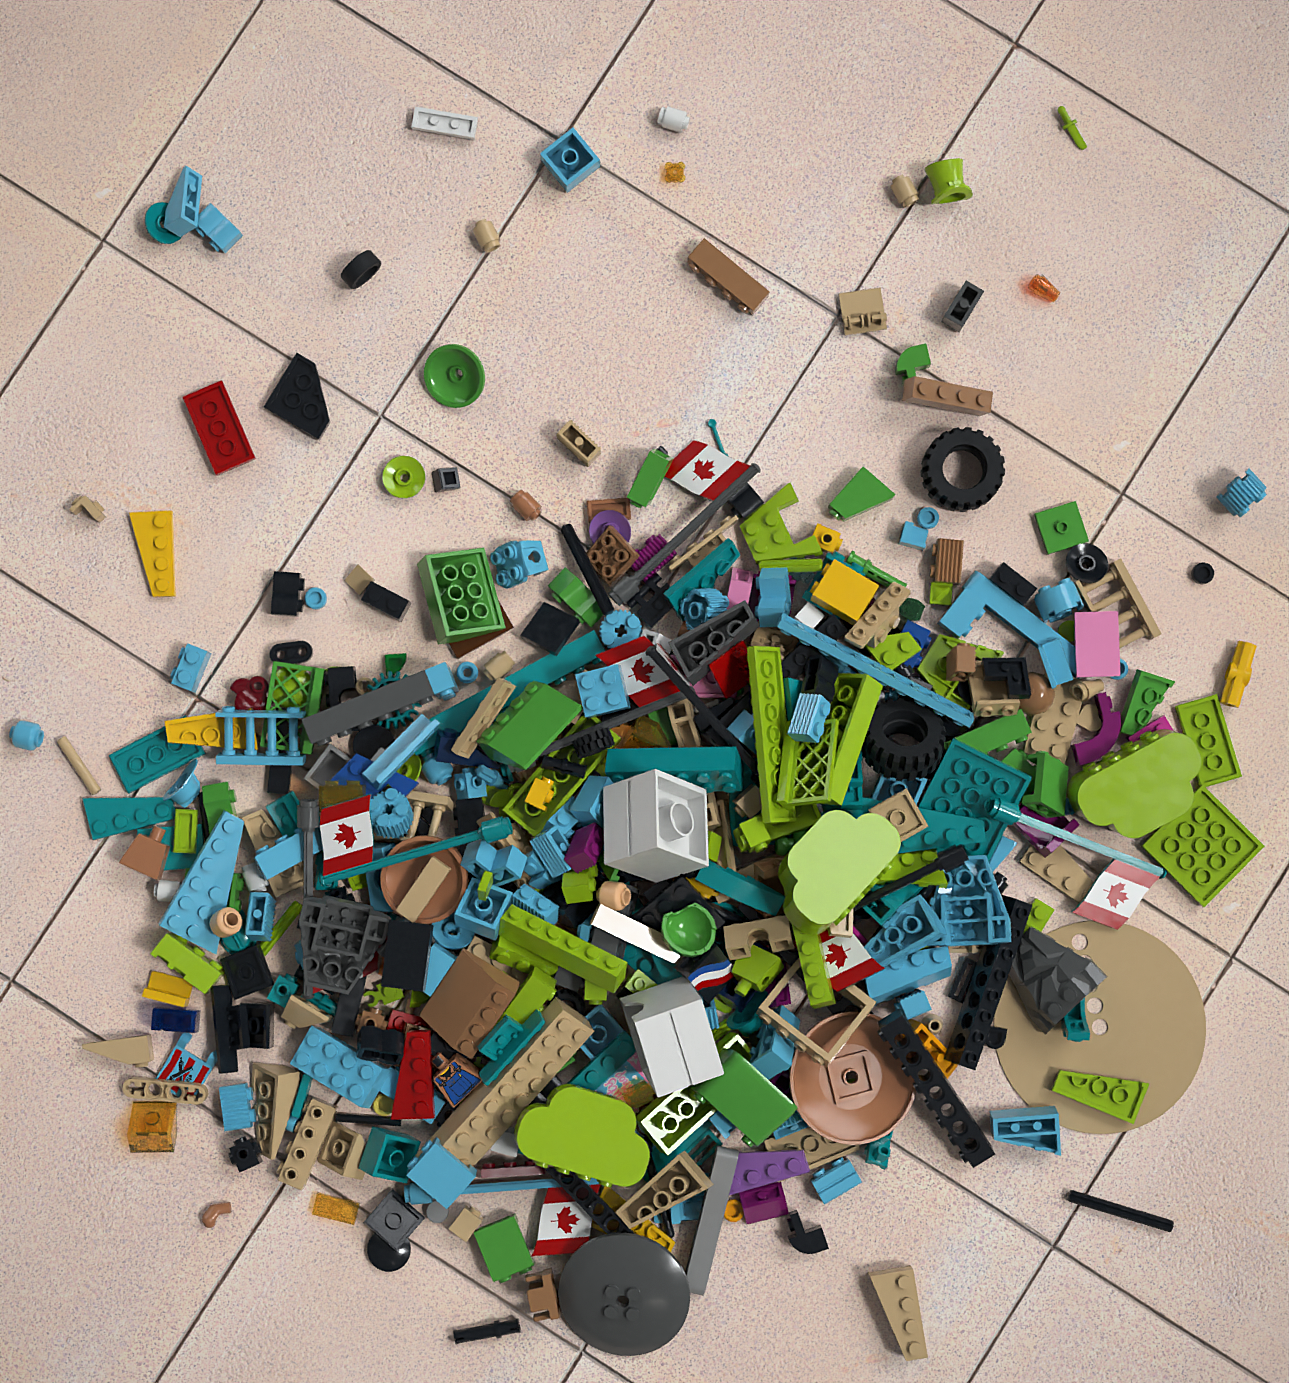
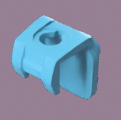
M510 541L497 547L490 556L492 564L496 565L497 569L496 582L506 589L526 582L528 576H536L549 570L541 541ZM532 553L535 562L529 560L528 556Z

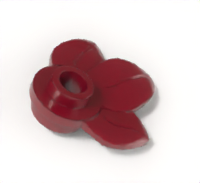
M255 676L250 680L240 678L233 682L230 689L237 694L235 710H248L250 708H253V710H266L268 698L266 693L268 692L269 684L265 678ZM260 683L262 689L256 690L254 684Z

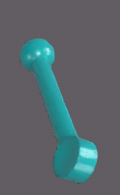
M710 419L708 421V426L712 428L719 450L721 453L728 456V454L724 451L723 445L721 443L720 437L715 427L716 421L714 419Z

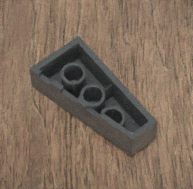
M744 600L668 643L687 679L694 686L711 671L708 664L740 641H744L759 627V624Z

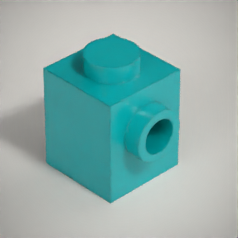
M286 973L285 976L279 975L267 999L285 1008L291 995L296 994L301 984L297 983L298 978L289 973Z

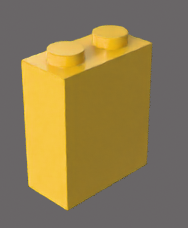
M834 559L831 565L827 563L822 570V580L820 582L816 581L810 590L812 593L811 601L854 626L868 607L879 585Z

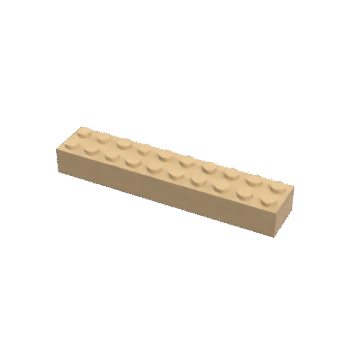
M557 997L541 1013L545 1024L528 1041L526 1047L516 1054L512 1062L506 1065L498 1077L488 1086L483 1084V1082L477 1085L429 1139L433 1141L436 1137L439 1138V1143L467 1167L470 1164L473 1167L518 1118L522 1110L534 1100L594 1032L586 1017ZM420 1149L415 1156L418 1158L423 1151Z

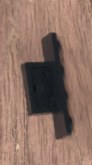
M229 985L212 986L211 998L218 1073L238 1072L237 1050L250 1048L246 1004L232 1006Z

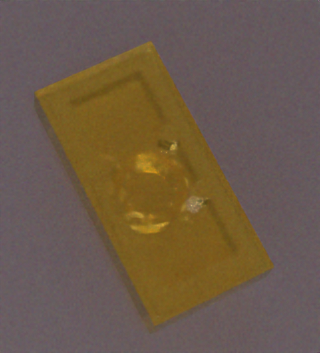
M318 1192L312 1215L355 1225L360 1202Z

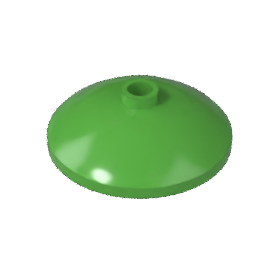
M446 344L437 348L429 355L424 367V380L428 391L438 402L448 407L461 408L472 404L481 395L485 385V371L480 359L469 348L459 344ZM458 370L462 371V376L458 374Z

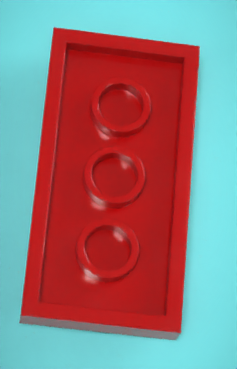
M222 380L183 396V400L217 476L256 459Z

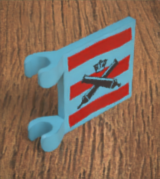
M185 1032L180 1036L156 1079L204 1084L217 1063L216 1050L213 1051L206 1062L185 1049L192 1038L190 1033ZM173 1086L171 1093L180 1097L182 1090L178 1086ZM197 1089L194 1092H187L185 1098H187L189 1094H195L197 1096L199 1089Z

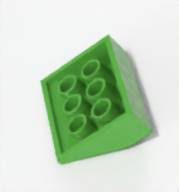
M484 548L425 555L417 563L438 645L458 642L506 628Z
M533 681L525 687L519 697L512 700L510 706L503 713L497 716L496 721L482 732L481 737L476 742L490 760L527 770L579 714L583 707L547 684Z

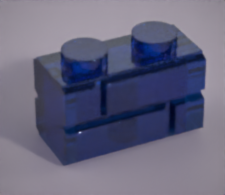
M155 1007L152 1010L151 1030L197 1033L199 1032L201 1010Z

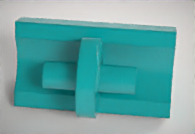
M893 1131L878 1140L867 1143V1146L864 1148V1154L866 1155L865 1163L877 1165L883 1170L888 1167V1159L891 1152L890 1141Z

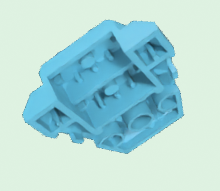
M986 855L968 856L969 860L965 861L964 865L948 873L943 870L948 883L947 888H939V885H937L930 904L947 935L928 946H976L1011 942L1010 917Z

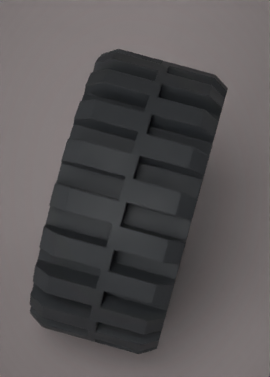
M957 427L949 432L945 431L938 438H935L925 452L920 473L921 477H923L922 484L924 489L927 488L928 496L931 499L934 498L938 501L936 504L941 507L944 505L950 511L960 510V512H967L970 509L975 510L985 505L997 493L1005 475V468H1003L1005 460L1004 456L1000 455L1001 449L999 445H994V439L991 436L987 438L983 435V431L979 429L973 431L972 427H965L964 429ZM954 451L970 452L980 461L983 473L980 481L974 487L960 489L951 485L945 478L943 463L946 457Z
M898 698L896 701H893V699L886 700L885 704L879 703L876 705L862 745V756L869 767L873 766V770L876 773L884 774L883 777L887 779L891 777L895 778L896 781L902 782L903 779L914 781L917 777L919 779L927 776V773H932L941 761L946 740L944 723L940 717H937V713L933 709H928L927 705L921 706L913 699H910V701L904 700V698ZM895 733L907 734L915 738L919 744L902 746L893 743L886 736Z

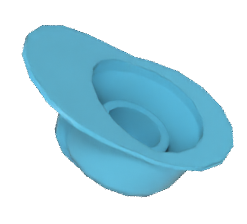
M197 759L188 764L177 781L165 793L164 801L171 799L185 808L198 796L200 782L193 773L198 763Z

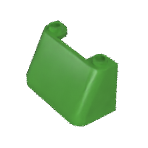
M723 1048L719 1053V1058L724 1074L695 1084L690 1089L695 1092L693 1096L700 1103L704 1104L707 1102L739 1129L743 1136L741 1140L750 1148L752 1146L758 1147L789 1119L798 1108L742 1055L734 1050Z

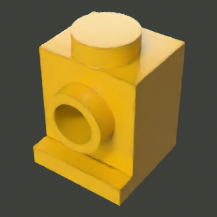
M817 523L813 535H815L821 550L832 554L834 550L839 551L843 539L839 538L841 533ZM824 536H830L831 541L826 543L823 540Z
M543 776L541 780L535 778L525 802L546 812L548 808L544 805L546 802L550 803L554 795V791H552L554 781Z

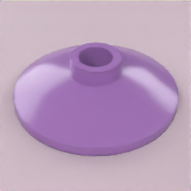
M605 510L598 513L592 519L589 526V535L593 544L608 526H613L629 542L631 526L627 518L620 512Z

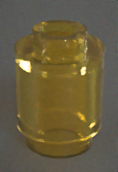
M643 1080L627 1088L626 1092L622 1093L626 1104L636 1109L653 1101L655 1092L651 1085Z

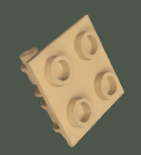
M881 287L839 293L845 335L887 329V314L884 312Z

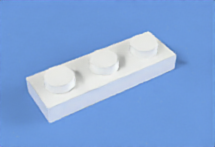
M415 107L411 128L412 130L475 140L478 117Z

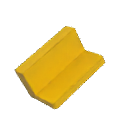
M152 971L148 987L144 988L142 997L180 1007H188L193 985L183 978Z

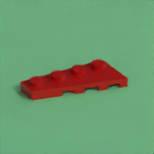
M410 1030L407 1032L391 1120L435 1118L430 1030Z

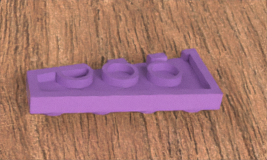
M804 1150L739 1152L729 1195L810 1172Z

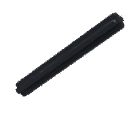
M570 523L563 525L561 532L602 614L605 616L612 614L614 607L573 526Z
M1070 1190L1067 1200L1071 1203L1167 1232H1171L1174 1227L1172 1220L1074 1190Z

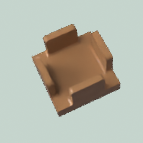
M552 1268L525 1275L526 1282L543 1280L529 1284L527 1296L531 1312L549 1310L534 1314V1322L560 1318L561 1309Z

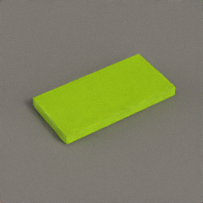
M1215 694L1174 706L1182 733L1194 742L1201 757V767L1196 775L1198 786L1204 785L1208 787L1242 777L1218 695Z

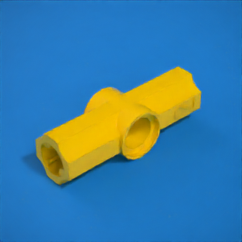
M1237 641L1232 662L1229 663L1225 672L1224 680L1226 682L1220 703L1239 708L1244 688L1248 685L1251 678V664L1256 645Z

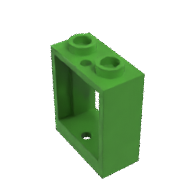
M657 449L649 452L627 495V498L631 499L630 503L632 505L642 508V506L647 507L651 504L674 458Z

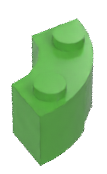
M566 567L548 585L553 591L551 596L558 603L563 601L575 613L573 616L579 619L580 624L585 622L592 628L603 616L591 590Z
M228 782L202 786L203 804L207 815L209 834L224 810L237 816L234 802H237L234 789H230Z

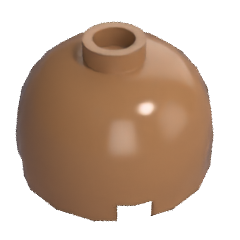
M1028 672L1031 697L1030 699H1019L1020 706L1018 710L1022 709L1024 714L1034 716L1046 712L1051 707L1055 698V691L1052 689L1049 679L1043 674Z

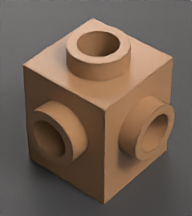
M370 1007L369 1010H363V1013L358 1014L355 1025L359 1026L357 1032L360 1031L362 1026H367L368 1020H373L375 1027L386 1030L388 1021H386L387 1015L382 1014L383 1010Z

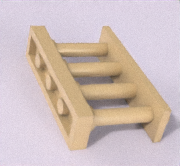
M1121 558L1110 564V572L1106 573L1100 581L1083 586L1080 580L1074 582L1086 612H1098L1123 598L1129 600L1131 604L1130 610L1118 615L1119 625L1133 617L1138 618L1142 625L1140 629L1119 639V649L1143 636L1149 637L1151 640L1162 634ZM1113 579L1118 580L1121 585L1120 591L1095 604L1091 603L1087 595L1088 592Z
M386 786L382 791L385 792L392 787ZM412 791L407 796V799L412 804L414 817L412 825H409L410 829H408L406 837H400V839L390 837L388 839L387 836L385 838L377 836L373 831L374 841L395 843L397 845L408 838L414 837L421 810L424 807L432 808L434 811L428 835L436 837L442 813L445 810L452 811L454 802L447 796Z

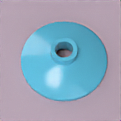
M455 912L441 921L432 923L434 925L432 935L434 940L447 949L466 947L471 943L475 934L455 925Z

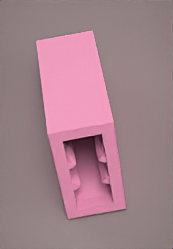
M733 567L727 594L729 599L727 610L744 600L748 604L754 571Z

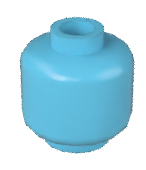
M19 721L15 726L11 727L9 737L12 739L15 747L32 751L41 746L44 739V731L41 730L40 725L37 723Z
M430 753L423 759L425 762L421 767V771L429 783L440 786L452 778L453 767L450 763L436 762L433 753Z

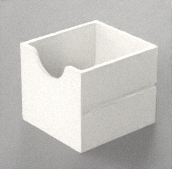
M657 769L603 787L605 865L655 883L709 866L706 789Z
M680 977L620 998L642 1072L657 1097L724 1074L702 998L686 978Z

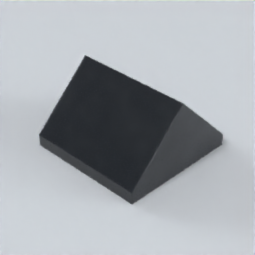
M240 1003V1005L246 1004L250 1048L270 1049L274 1047L275 1003Z

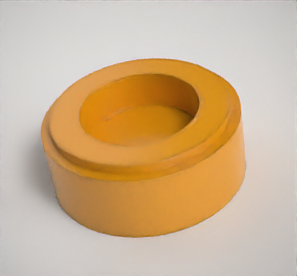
M730 1199L727 1201L724 1217L730 1222L739 1221L744 1215L742 1204L736 1199Z

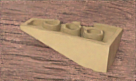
M253 1063L251 1087L253 1091H256L257 1104L253 1105L258 1114L259 1124L256 1125L257 1141L262 1149L260 1154L272 1160L276 1157L294 1106L300 1082V1072L284 1065Z

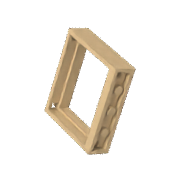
M798 958L759 1006L756 1014L759 1015L758 1017L763 1020L764 1024L772 1025L776 1029L777 1034L782 1038L790 1039L796 1049L800 1052L808 1053L814 1063L817 1062L827 1068L874 1008L876 1001L855 985L839 992L862 1011L830 1052L827 1053L769 1008L801 967L800 958Z

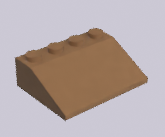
M463 948L419 1016L452 1048L472 1059L478 1051L477 1046L490 1033L516 995L520 982Z

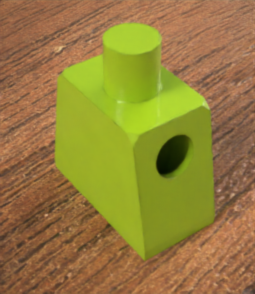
M752 945L751 957L736 959L732 968V974L738 981L734 991L742 997L746 996L750 988L763 992L783 970L784 965L781 959L766 950Z

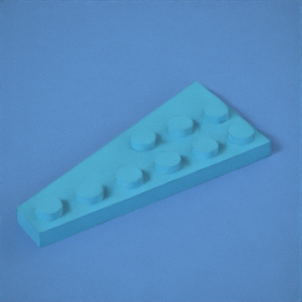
M225 810L222 812L158 923L159 926L214 954H217L220 937L212 932L210 919L215 912L227 906L244 825L242 819Z

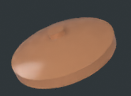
M430 835L414 836L397 844L387 856L443 839ZM455 847L382 868L380 878L381 889L386 902L396 914L403 917L396 909L433 856L449 866L451 871L415 923H435L447 918L457 910L468 887L469 879L468 871L460 865L463 857Z

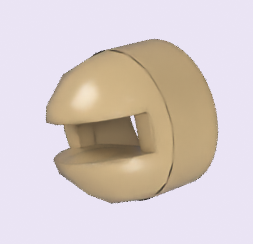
M361 677L356 682V690L362 695L372 691L368 688L367 690H362V680H366L367 686H373L372 680L368 677Z

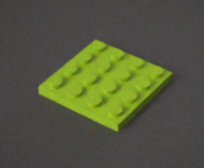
M1204 785L1199 786L1194 792L1192 805L1187 812L1159 827L1141 845L1202 907H1205L1265 847Z

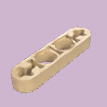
M137 1076L127 1079L122 1087L124 1094L130 1098L194 1105L203 1103L209 1094L207 1087L201 1083ZM135 1082L136 1087H142L146 1083L144 1089H137L134 1092L132 1088H129V1085ZM151 1084H157L160 1087L159 1095H153L150 1092ZM173 1086H178L182 1090L180 1097H174L171 1094ZM199 1089V1093L203 1094L198 1099H196L195 1094H189L185 1098L187 1092H194Z

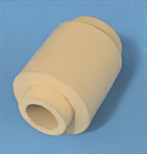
M902 174L892 180L893 184L890 188L899 204H902L904 208L913 205L919 200L917 196L919 193L909 176L904 177Z
M483 219L475 223L473 232L481 249H484L485 253L498 249L501 246L499 243L500 238L492 221Z
M504 650L501 654L498 652L483 665L486 668L483 672L491 681L493 679L497 680L498 677L502 678L511 671L515 662Z

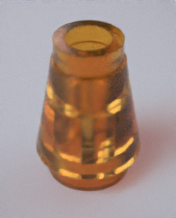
M1039 274L1032 278L1027 287L1031 290L1030 293L1053 303L1061 293L1044 275L1040 276Z

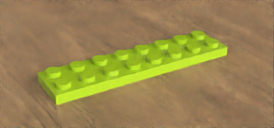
M750 646L747 647V661L749 664V683L751 686V705L753 707V726L755 729V748L757 751V770L759 773V792L761 795L763 823L796 822L795 809L786 810L776 802L785 723L787 721L780 647Z

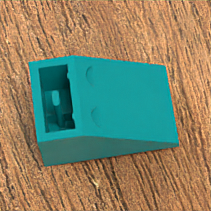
M885 883V885L875 884L867 892V894L876 891L890 883ZM909 884L863 907V909L883 927L886 921L891 919L902 904L914 898L924 887H919V884Z

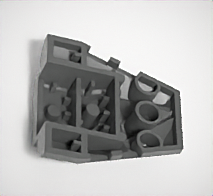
M326 895L322 899L317 897L304 898L299 917V926L301 929L305 985L349 994L363 974V970L368 962H371L378 947L386 940L391 917L382 912L375 911L370 905Z
M1031 926L1022 935L1009 976L1030 1019L1046 1035L1081 1000L1104 981L1107 975L1091 959L1073 952V949L1055 942V939Z

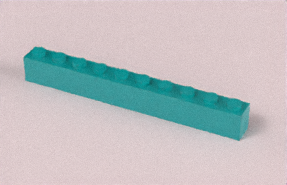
M595 630L563 646L557 656L550 653L504 678L516 687L498 715L510 706L512 700L519 697L529 683L537 681L548 686L553 683L557 686L567 680L566 676L572 673L574 676L575 674L582 673L586 665L590 663L596 665L602 662L595 655L604 652L605 649ZM491 686L429 720L432 722L436 719L440 723L437 730L451 728L462 734L468 721L479 708V704L487 696ZM437 731L415 752L416 756L421 755L424 758L433 753Z

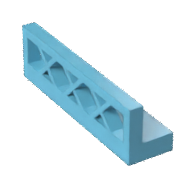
M421 714L362 773V777L375 789L379 790L437 731L440 723L436 719L431 722Z

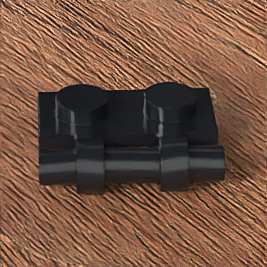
M657 573L648 578L640 588V591L626 603L631 609L637 603L641 606L636 614L651 629L672 609L663 594L671 586L666 583L660 588L657 583L662 578ZM652 590L655 595L646 602L643 597Z

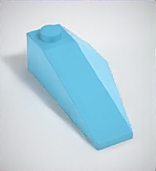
M919 894L902 904L891 919L886 921L875 937H872L864 946L869 955L881 966L886 967L947 935L937 914L922 895Z

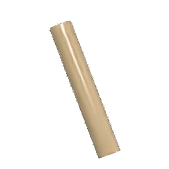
M67 737L60 738L57 741L58 745L92 795L97 794L101 791V788Z

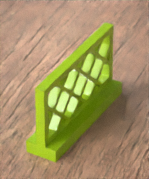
M836 718L825 720L824 729L831 726V732L825 738L821 735L822 741L814 749L809 745L811 742L802 743L791 738L787 734L791 721H786L776 802L786 810H794L795 806L830 802L839 721ZM827 744L829 752L822 758L818 753ZM808 747L811 752L802 760L801 752ZM817 756L820 761L811 769L807 764ZM825 764L827 771L819 778L816 772ZM806 767L809 772L799 780V772ZM815 776L818 781L808 789L805 784ZM823 785L825 787L824 796H815V791ZM803 787L807 792L801 798L796 799V793Z

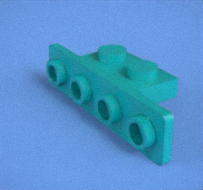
M535 1010L522 1025L506 1014L477 1046L481 1053L491 1059L479 1072L483 1084L488 1086L494 1081L506 1065L512 1062L516 1054L526 1047L528 1041L535 1033L542 1029L545 1020L540 1011Z

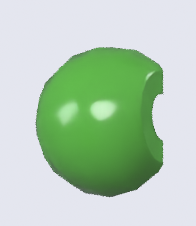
M697 903L688 905L678 912L667 913L662 918L661 934L663 941L671 951L680 956H699L708 951L715 941L717 930L715 921L708 910Z

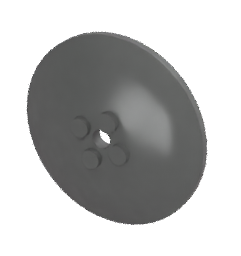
M610 1233L587 1241L570 1256L563 1268L559 1281V1303L570 1328L590 1346L614 1355H642L661 1348L677 1335L684 1325L689 1311L690 1287L685 1271L679 1261L661 1244L637 1234ZM619 1296H626L629 1302L623 1304L617 1298Z

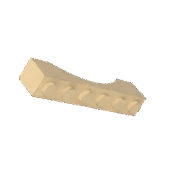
M684 699L667 706L679 748L703 747L698 726L694 720L695 714L692 703L688 699ZM714 792L707 793L708 830L722 827Z

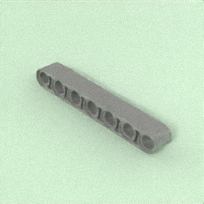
M716 1146L708 1177L714 1185L705 1190L685 1270L690 1293L704 1296L739 1150Z

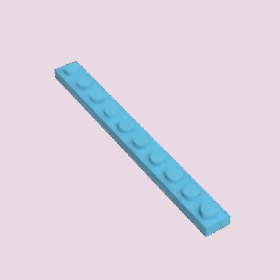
M784 613L779 617L777 627L780 628L779 630L788 636L792 634L799 638L801 643L818 648L820 653L826 656L832 655L845 666H853L860 674H868L883 686L889 685L895 688L898 694L914 698L917 704L933 708L935 713L952 718V721L959 726L965 725L970 728L974 721L973 712Z

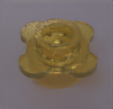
M667 162L665 164L666 182L682 183L685 181V164L683 162L675 164Z

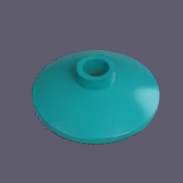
M155 203L146 211V229L150 236L159 243L173 244L180 240L181 237L166 228H162L160 223L164 225L168 203Z

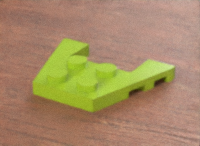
M791 482L740 525L756 564H759L761 560H784L793 557L799 559L805 558L808 555H823L815 535L794 544L779 513L780 510L799 502Z
M939 634L916 671L926 683L933 685L931 689L933 692L969 710L971 705L953 693L959 681L946 680V655L958 643L967 642ZM970 644V646L976 648L975 659L978 661H982L983 658H1001L1004 654L1001 650H992L986 648V646Z

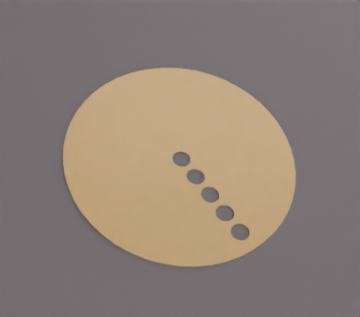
M1084 921L1066 925L1049 932L1046 935L1055 939V942L1066 948L1073 949V952L1080 956H1089L1107 975V978L1098 985L1097 989L1085 997V1015L1090 1030V1040H1083L1081 1042L1067 1040V1037H1063L1061 1021L1045 1035L1030 1019L1014 983L1008 975L994 1015V1027L1007 1029L1004 1045L996 1049L1007 1079L1022 1100L1031 1108L1055 1106L1059 1113V1125L1070 1130L1090 1134H1114L1136 1129L1152 1122L1174 1106L1191 1085L1203 1057L1206 1040V1016L1200 991L1192 974L1179 956L1165 943L1148 932L1131 925L1123 924L1117 930L1096 921ZM1077 934H1083L1088 940V944L1083 950H1077L1072 945V939ZM1091 998H1099L1103 1003L1102 1010L1097 1014H1093L1087 1009V1003ZM1097 1019H1103L1107 1022L1108 1029L1103 1035H1097L1092 1030V1024ZM1064 1070L1149 1083L1134 1124L1052 1091L1051 1089L1058 1071Z

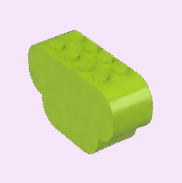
M1169 729L1153 732L1147 731L1139 736L1140 740L1126 742L1120 746L1121 749L1117 752H1108L1101 757L1102 760L1084 765L1082 767L1083 770L1075 774L1067 786V798L1072 809L1079 817L1098 826H1107L1112 831L1127 838H1140L1183 815L1191 807L1194 798L1193 788L1189 781L1196 777L1201 767L1200 754L1194 742L1188 736Z
M832 810L825 813L792 847L779 865L778 875L780 882L789 891L783 904L784 913L788 920L801 932L810 935L826 931L833 923L837 926L893 866L890 861L897 855L901 846V839L897 829L886 818L875 813L863 814L857 819L842 810Z
M562 1084L554 1088L548 1095L546 1104L534 1103L524 1108L518 1117L514 1130L517 1146L526 1157L534 1160L535 1165L544 1168L552 1165L555 1166L556 1171L569 1175L570 1171L575 1172V1175L580 1179L590 1181L591 1178L597 1179L600 1185L610 1188L612 1184L627 1187L639 1182L646 1172L650 1158L647 1143L635 1133L636 1116L628 1104L619 1098L574 1084Z

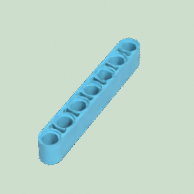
M975 570L962 586V589L967 588L986 603L984 606L986 609L1037 649L1040 644L1060 638L1072 676L1076 678L1075 646L987 577Z

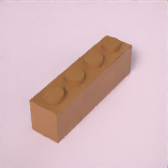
M705 238L688 256V267L696 274L700 272L705 276V281L710 286H717L721 289V294L729 301L733 299L738 303L737 307L743 313L748 314L749 312L753 316L769 297L770 291Z
M914 376L904 380L902 401L982 416L991 413L993 392Z

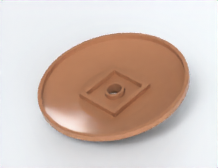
M851 1011L831 1015L816 1023L806 1032L805 1036L829 1053L860 1012ZM868 1014L827 1068L817 1062L814 1063L811 1056L806 1052L803 1053L795 1049L793 1053L792 1065L789 1068V1088L792 1101L797 1106V1112L803 1121L813 1131L828 1140L849 1145L865 1144L878 1140L892 1132L903 1121L913 1104L916 1089L912 1083L915 1081L911 1075L909 1077L905 1075L901 1068V1065H903L900 1058L895 1059L889 1050L891 1045L888 1041L883 1042L877 1032L880 1029L878 1021L882 1019L881 1017ZM898 1034L895 1036L894 1039L902 1040L904 1036L902 1034ZM913 1051L909 1052L906 1057H914ZM849 1071H854L856 1074V1079L852 1083L846 1081V1074Z

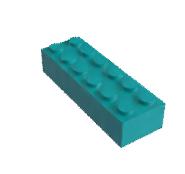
M737 747L607 749L605 774L613 783L657 769L706 789L707 793H713L714 791L733 793L743 789L744 765Z

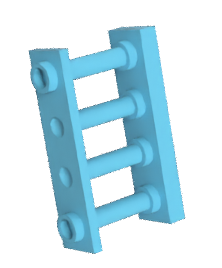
M223 706L222 710H218L215 713V717H224V749L216 755V764L303 766L306 763V754H300V750H298V718H303L306 715V711H300L299 707H288L287 711L235 710L234 706ZM233 717H246V750H244V753H235V749H233ZM254 718H267L268 750H265V753H257V750H255ZM276 718H289V750L287 753H279V750H276Z

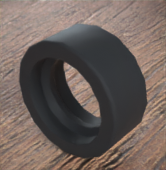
M366 250L347 264L341 273V278L351 289L359 288L376 274L381 267V261L371 250Z

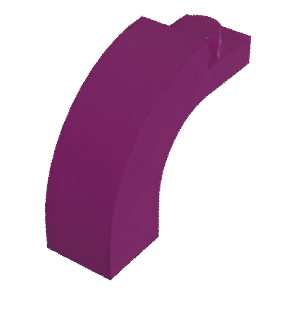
M1106 692L1094 695L1098 715L1102 722L1101 728L1090 740L1071 745L1076 766L1100 759L1109 752L1118 738L1121 727L1120 711L1111 713L1110 709L1113 708L1110 696H1107Z

